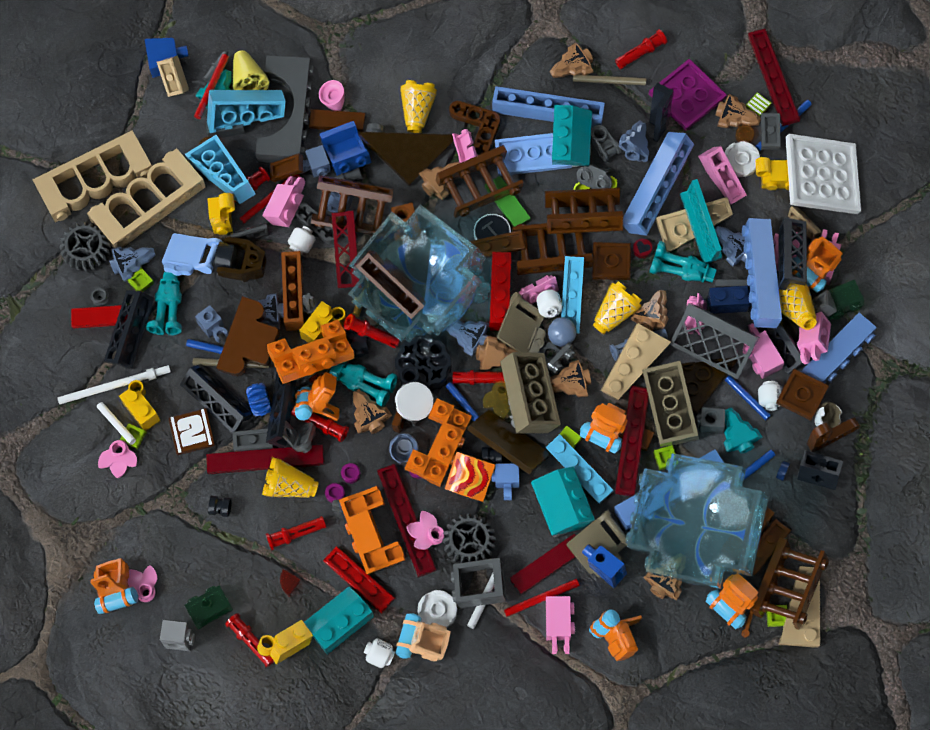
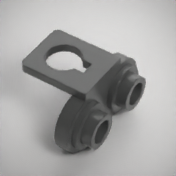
M594 162L589 166L581 167L577 171V180L592 189L611 188L612 179L608 173L612 171V168Z
M548 342L539 351V353H544V355L549 349L555 351L556 355L552 359H548L545 356L548 372L555 374L562 369L563 365L561 363L565 359L571 360L576 353L574 345L570 342L561 350L553 343Z
M285 421L283 438L297 452L307 453L312 448L311 441L316 436V426L312 422L306 423L297 433ZM286 428L290 431L293 438L287 435Z

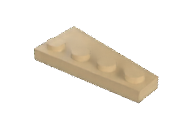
M727 197L706 203L713 226L718 225L733 215ZM685 209L656 217L655 220L662 241L665 242L666 250L669 253L694 239Z
M637 323L600 391L619 400L641 376L642 370L647 369L671 342Z
M800 566L797 572L811 576L814 567ZM795 580L793 591L804 594L808 583ZM820 580L807 610L806 623L801 625L800 630H797L792 623L793 619L786 617L779 645L816 648L820 646ZM791 599L788 610L797 612L801 601Z

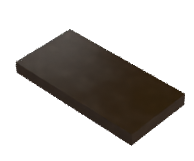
M489 409L471 423L467 429L528 474L535 471L551 454L523 433H516L512 425Z

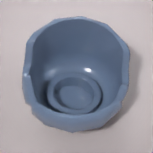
M565 317L556 318L549 325V340L558 347H564L567 343H572L576 338V326Z
M406 433L396 435L389 445L392 459L400 464L408 462L413 449L416 451L419 449L416 438Z

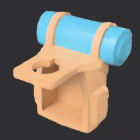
M415 613L406 614L399 641L396 644L395 654L405 659L411 658L412 653L422 655V658L430 661L442 660L448 646L451 631L437 623L425 624L421 622L422 618Z

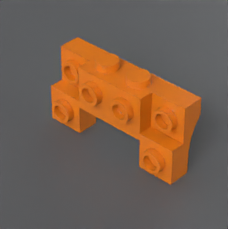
M339 320L321 325V334L324 338L291 349L285 338L267 344L268 353L282 384L354 359V351L346 338V332Z
M437 398L428 418L442 424L428 455L413 449L405 470L440 487L450 464L452 465L457 449L462 448L466 438L463 435L472 416L455 409L454 405Z
M378 486L339 500L347 521L345 528L349 535L352 534L354 542H352L355 553H359L366 574H371L406 560L399 541L384 546L371 512V510L385 505Z

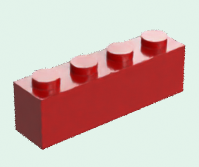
M492 252L490 331L500 330L510 305L511 252Z

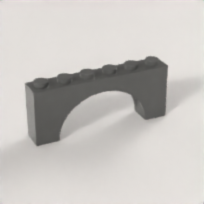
M266 56L265 74L268 80L279 83L290 92L294 99V108L289 121L280 131L267 137H257L255 153L257 162L273 163L298 153L305 158L306 147H303V143L307 141L305 125L309 124L307 108L311 106V98L308 95L309 92H312L310 76L314 75V65H311L310 58Z

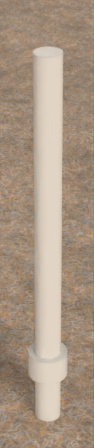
M169 365L157 369L150 368L140 374L58 397V402L63 404L129 385L134 380L143 381L149 379L150 381L157 379V376L171 373Z

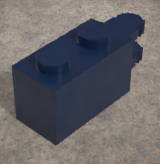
M748 286L709 288L707 296L709 312L712 314L747 312L748 307L752 306V303L749 302L750 290H748Z

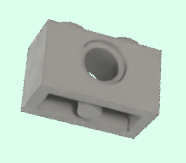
M163 620L160 641L166 649L190 651V645H194L195 634H193L192 629L186 622Z

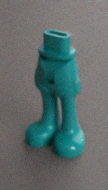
M659 240L649 273L666 272L682 276L684 281H701L702 283L708 281L713 283L717 269L709 267V264L706 266V263L692 255L682 257L671 254L666 250L665 242ZM662 261L671 262V263L680 265V266H682V267H676V266L668 265V264L663 263Z
M163 273V279L160 280L158 291L155 293V302H157L156 319L149 321L146 325V329L150 333L163 335L164 330L168 335L181 333L182 325L177 322V306L182 301V294L180 292L178 276L173 273ZM169 305L168 322L164 327L166 306Z
M347 362L332 366L330 374L336 376V380L341 381L348 389L352 391L360 389L376 399L377 405L381 407L388 403L390 393H393L398 376L393 373L389 374L387 378H381L366 371V367L362 365L347 364ZM364 381L375 384L383 388L384 390H378L376 388H373L364 383Z

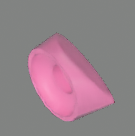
M336 80L324 83L319 90L320 101L333 111H341L345 99L343 85Z

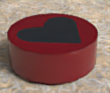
M638 239L634 243L633 252L639 258H647L652 252V244L647 239Z

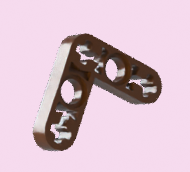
M452 102L449 106V113L453 119L480 127L473 144L476 153L477 151L479 152L481 145H483V153L490 151L500 126L499 114L465 102ZM457 108H460V111H458V113H455V110ZM477 112L480 116L477 119H472L470 114ZM494 118L495 121L492 122L491 128H489V120ZM483 133H489L491 135V138L489 140H483L481 138V135Z
M855 417L833 428H830L829 424L825 422L812 430L807 445L811 452H816L860 428V424Z

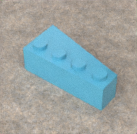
M209 90L207 112L209 132L214 133L222 128H225V130L232 129V126L243 124L246 126L250 125L251 122L259 120L264 122L284 117L286 101L282 90Z
M217 135L185 154L193 168L225 193H232L234 200L239 204L255 195L250 183Z

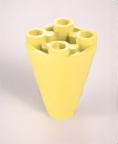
M246 51L236 52L233 59V89L267 90L269 80L259 65Z

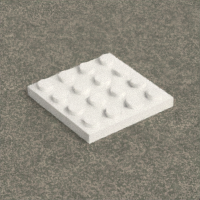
M788 134L786 136L790 205L852 214L860 213L861 203L856 144Z

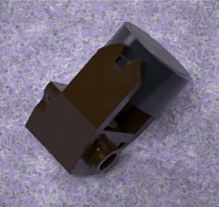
M225 237L224 242H219L215 254V269L218 276L243 282L263 278L267 264L265 251L246 239ZM237 249L246 251L241 269H234Z

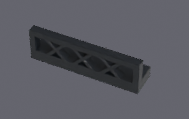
M658 82L653 89L649 123L655 125L653 140L656 142L660 140L669 125L674 93L673 90Z
M784 217L779 227L778 288L786 291L790 283L804 286L807 283L806 221ZM792 226L801 227V232L796 233ZM795 239L801 244V247L798 249L792 244V241ZM795 254L801 259V262L798 264L792 259V256ZM796 270L801 275V278L792 277V272Z
M126 290L104 362L132 369L154 297L141 291ZM134 296L133 301L130 304L131 297ZM116 351L115 357L112 359L113 353Z
M781 312L782 320L778 327L775 328L774 335L769 334L767 328H758L761 332L766 331L785 362L783 368L787 374H791L793 369L807 364H803L800 360L801 351L797 346L799 337ZM778 339L784 341V351L778 349ZM788 355H792L796 360V363L791 367L787 363Z
M201 364L190 367L180 383L190 395L231 433L237 432L242 423L253 416L251 409ZM190 378L195 381L196 388H192L188 384ZM202 390L208 393L209 400L206 401L203 398ZM215 403H219L222 406L223 413H219L216 410ZM229 415L237 419L234 426L229 421Z
M278 373L276 374L266 443L284 448L287 445V441L283 438L285 421L290 424L296 380L282 384Z

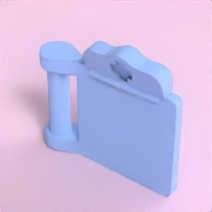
M176 233L172 234L162 259L165 272L173 273L176 276H189L193 273V270L211 274L219 242L223 241L218 238L207 239ZM208 245L211 247L205 263H201Z

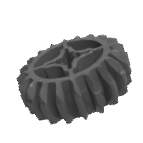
M83 222L82 226L76 223V228L69 227L70 232H64L66 238H61L60 240L62 243L59 246L60 254L64 258L65 263H69L71 268L76 266V269L80 271L83 267L84 271L87 272L88 267H91L94 270V265L101 266L100 261H106L105 255H110L108 249L111 248V244L94 223L91 222L88 226L86 222ZM77 241L76 245L73 247L74 249L71 250L74 242ZM99 243L98 249L94 253L93 250Z
M469 513L466 515V519L459 515L460 521L453 518V525L447 524L449 531L443 532L446 537L443 538V543L447 544L444 546V550L449 551L448 557L454 556L453 562L455 563L459 559L461 560L460 563L479 561L480 558L487 560L485 554L488 556L492 555L489 549H495V544L492 542L496 541V537L492 536L495 533L494 529H489L491 527L490 522L484 524V517L478 521L477 514L472 519ZM464 527H472L469 531L462 530ZM480 530L486 538L484 546L477 539ZM455 535L462 541L459 550L453 544ZM473 537V542L466 543V538ZM470 549H474L477 551L471 554L466 553Z

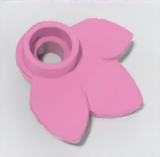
M122 440L114 441L110 445L109 450L102 452L98 461L99 468L110 467L112 474L116 478H120L125 474L127 466L136 467L137 465L135 453L129 450L127 443ZM123 448L121 453H117L116 450Z
M421 511L420 522L407 525L408 533L416 539L414 547L421 550L428 549L431 545L440 544L445 537L443 529L437 525V519L426 511ZM432 533H435L437 538H433Z
M149 565L143 573L129 569V588H135L138 593V599L141 602L153 600L156 594L154 586L158 580L154 568ZM145 590H149L147 596H143Z

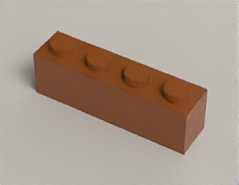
M300 251L281 252L284 325L286 331L300 330L305 323L302 298L304 295L302 256Z

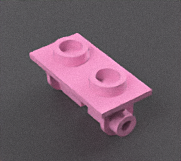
M468 129L462 130L460 135L452 134L460 163L477 156L475 147H469L473 144V140Z
M546 275L544 278L536 281L537 286L530 284L521 288V291L518 293L521 294V298L533 304L541 292L545 290L558 291L559 288L556 277Z
M697 293V297L690 296L687 300V305L692 303L707 310L706 300L699 293ZM688 316L685 321L687 330L698 327L696 320ZM699 329L688 332L693 334L696 331L700 335Z

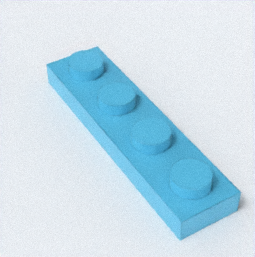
M565 256L561 318L565 317L571 320L576 326L577 334H580L584 257Z
M560 434L546 447L565 468L574 466L581 485L599 504L614 491Z

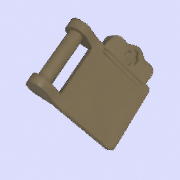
M515 292L510 298V305L497 338L517 352L538 353L539 349L544 345V337L546 335V332L539 328L544 317L539 313L538 308L521 298V294ZM517 304L533 314L535 319L517 309Z
M609 510L602 513L566 544L589 574L594 573L598 578L601 577L589 567L588 558L582 554L584 548L588 544L592 545L595 549L602 546L621 561L622 559L618 552L633 541L630 536H626L613 520ZM602 521H605L621 542L618 545L600 525Z

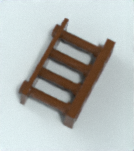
M504 145L437 173L436 182L438 186H447L458 206L454 211L455 218L459 216L465 217L475 209L508 195L514 196L521 192L524 182L523 180L514 182L504 163L507 153ZM491 164L497 165L508 186L498 189L487 167ZM475 171L481 172L491 193L481 197L470 174ZM460 177L464 178L475 200L464 203L454 184V180Z
M319 175L317 189H321L322 195L318 214H312L311 224L317 227L327 226L333 228L332 217L326 216L329 194L337 192L341 195L338 213L346 211L348 196L353 195L359 198L355 219L356 232L369 234L374 238L385 237L386 227L381 226L385 203L392 202L394 189ZM368 199H374L378 202L374 225L362 223ZM344 216L337 217L336 225L343 229L347 225V220L344 219Z
M620 188L545 191V208L552 209V214H547V233L623 231V211H616L615 205H620ZM608 205V212H597L596 206ZM589 206L590 213H578V207ZM559 207H570L571 213L559 214Z
M547 223L534 225L519 224L512 227V232L523 231L526 249L521 250L522 259L517 261V275L564 271L565 256H569L566 254L564 233L556 234L559 256L550 258L547 254L545 234H548ZM583 232L575 233L578 253L570 255V257H584V268H591L593 257L592 253L587 254L585 252ZM538 235L540 258L531 260L529 258L526 236Z
M779 538L758 590V599L751 608L754 616L762 618L764 612L775 613L793 619L792 623L795 629L800 630L801 625L806 623L807 610L821 574L828 567L829 559L825 551L821 550L818 558L791 550L788 540ZM792 558L815 566L811 576L784 568L785 560ZM786 576L808 583L804 594L777 586L778 577ZM776 593L801 601L797 612L770 604L771 595Z

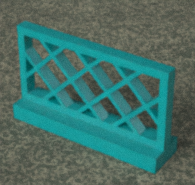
M698 179L692 180L688 190L680 193V197L702 261L707 264L722 259V249Z

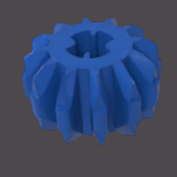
M256 383L247 387V398L253 415L263 416L270 413L271 402L265 385L263 383Z

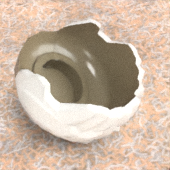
M832 402L822 403L815 413V425L819 426L825 422L829 424L830 428L841 423L840 415L842 410Z

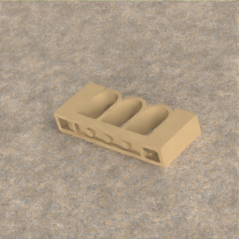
M132 130L33 179V182L54 222L63 221L71 215L70 211H78L86 207L90 197L102 199L111 193L113 186L124 188L135 178H147V173L152 165ZM123 153L130 165L129 170L123 176H113L106 168L104 161ZM100 164L106 175V181L101 187L91 188L86 185L80 173ZM76 175L83 187V191L77 199L68 200L62 196L57 184Z
M177 148L174 151L168 152L162 158V163L153 165L147 173V178L142 177L132 180L127 186L126 194H113L107 199L105 205L103 203L95 205L87 213L90 221L95 226H98L113 248L120 246L123 248L206 187L203 178ZM161 174L173 176L181 185L179 189L168 197H165L154 184L155 179ZM140 189L151 190L161 201L146 213L133 199L134 194ZM120 204L130 205L140 216L125 228L112 215L113 209Z

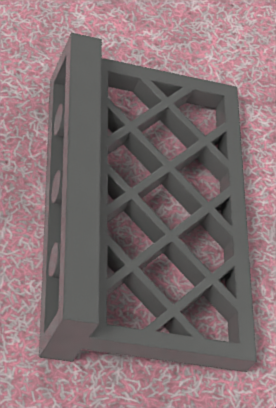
M688 303L669 345L739 379L760 337L692 303ZM687 317L694 318L698 327L687 330L685 324ZM710 326L713 328L715 335L704 338L701 328ZM699 329L702 340L692 343L688 332ZM686 333L689 344L681 346L675 343L678 335ZM726 334L730 336L732 344L722 347L718 336ZM716 337L719 348L709 351L706 340ZM703 342L706 353L699 355L695 353L693 345ZM744 343L750 346L746 354L739 356L736 348L737 344ZM733 346L736 357L726 360L723 349ZM720 350L723 361L715 363L712 361L710 353ZM735 359L738 360L740 367L737 373L729 370L727 362Z

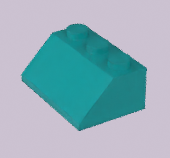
M554 105L552 165H590L592 110L573 105Z
M574 466L557 469L531 482L552 536L582 530L595 520Z
M347 587L304 623L312 633L315 641L326 654H329L370 621L374 615L363 599L353 589Z

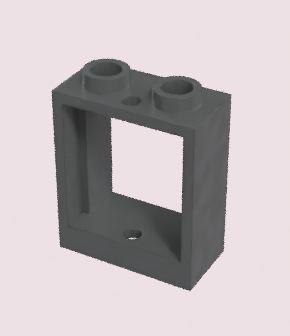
M500 558L453 564L451 581L455 584V590H452V598L459 608L507 602L504 564ZM493 569L495 592L463 596L461 573Z

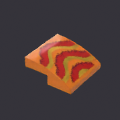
M456 451L445 489L483 502L495 464Z

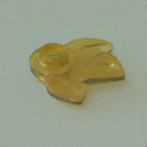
M498 381L493 385L492 391L485 394L483 407H493L494 413L502 419L508 414L510 405L508 404L505 381ZM504 387L505 393L500 394L498 388Z

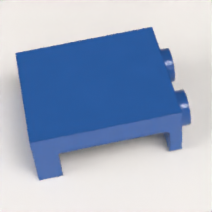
M354 121L319 134L323 148L337 176L371 163L369 152L358 136Z

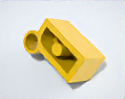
M760 157L755 160L756 175L761 177L762 189L789 190L787 160H770L767 157Z
M222 193L219 197L208 198L209 220L214 234L225 235L228 232H233L231 212L235 210L234 195L232 193Z
M321 301L299 330L301 339L310 343L324 338L321 334V325L335 320H339L341 325H344L346 319L345 310L341 307L331 309L329 305ZM337 314L343 315V317L340 319L334 318V316Z
M134 380L130 382L128 390L119 395V397L141 428L147 431L158 423L160 419L144 397L146 390L143 383L139 380ZM136 387H141L140 391H133Z
M300 620L275 635V638L270 635L262 636L257 650L263 656L270 655L277 665L308 646L313 635L305 623ZM263 643H267V644H269L271 647H270V648H266V647H264L262 644H263Z

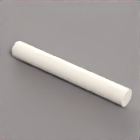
M100 402L97 408L130 445L134 444L136 439L107 406Z
M493 573L483 593H490L493 591ZM486 605L476 606L467 624L468 627L475 628Z

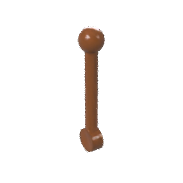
M751 609L745 629L741 632L744 638H747L750 634L749 627L753 617Z

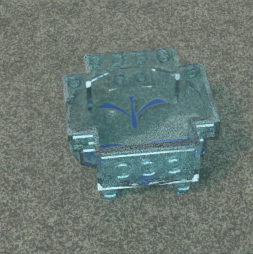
M422 205L418 206L406 222L391 212L349 264L353 269L352 274L360 280L348 295L353 298L351 302L358 308L362 306L366 308L365 313L401 342L405 339L410 343L414 337L425 336L427 333L430 335L434 333L439 336L442 331L458 322L472 304L477 287L481 283L477 276L483 271L482 263L486 260V257L475 245ZM369 250L376 252L383 261L388 258L414 283L413 289L426 301L425 306L412 319L355 267Z
M673 453L666 463L668 473L644 468V472L639 477L640 490L635 495L634 504L636 508L630 517V524L632 526L630 532L626 535V544L631 550L649 554L644 564L646 572L652 575L676 579L688 584L705 585L721 589L724 571L752 576L769 497L763 491L742 487L746 470L742 466Z

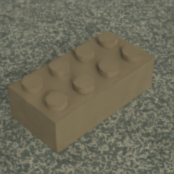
M512 352L501 360V368L516 433H549L560 426L561 423L544 353Z
M681 361L643 369L660 447L664 448L699 440Z

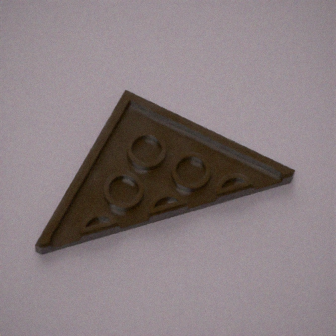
M360 132L358 135L408 186L420 175V172L424 171L454 141L452 134Z
M712 359V361L715 363L722 362L723 359ZM737 359L727 362L730 371L738 362ZM705 362L681 363L694 415H697L728 374Z

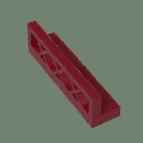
M354 211L331 213L338 288L361 287L359 270L355 267L358 263ZM346 216L347 225L343 230L336 225V217ZM342 233L348 237V244L345 248L338 244V238ZM344 252L350 256V263L346 267L339 260V257ZM340 266L344 268L342 272H340ZM345 271L351 274L352 283L341 284V276Z

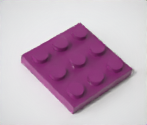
M690 59L659 82L674 91L670 116L685 131L727 97ZM654 87L649 91L651 97L653 96Z

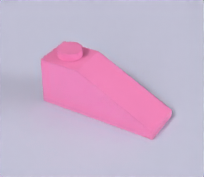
M721 146L713 147L698 156L707 174L724 197L728 198L730 205L747 196Z

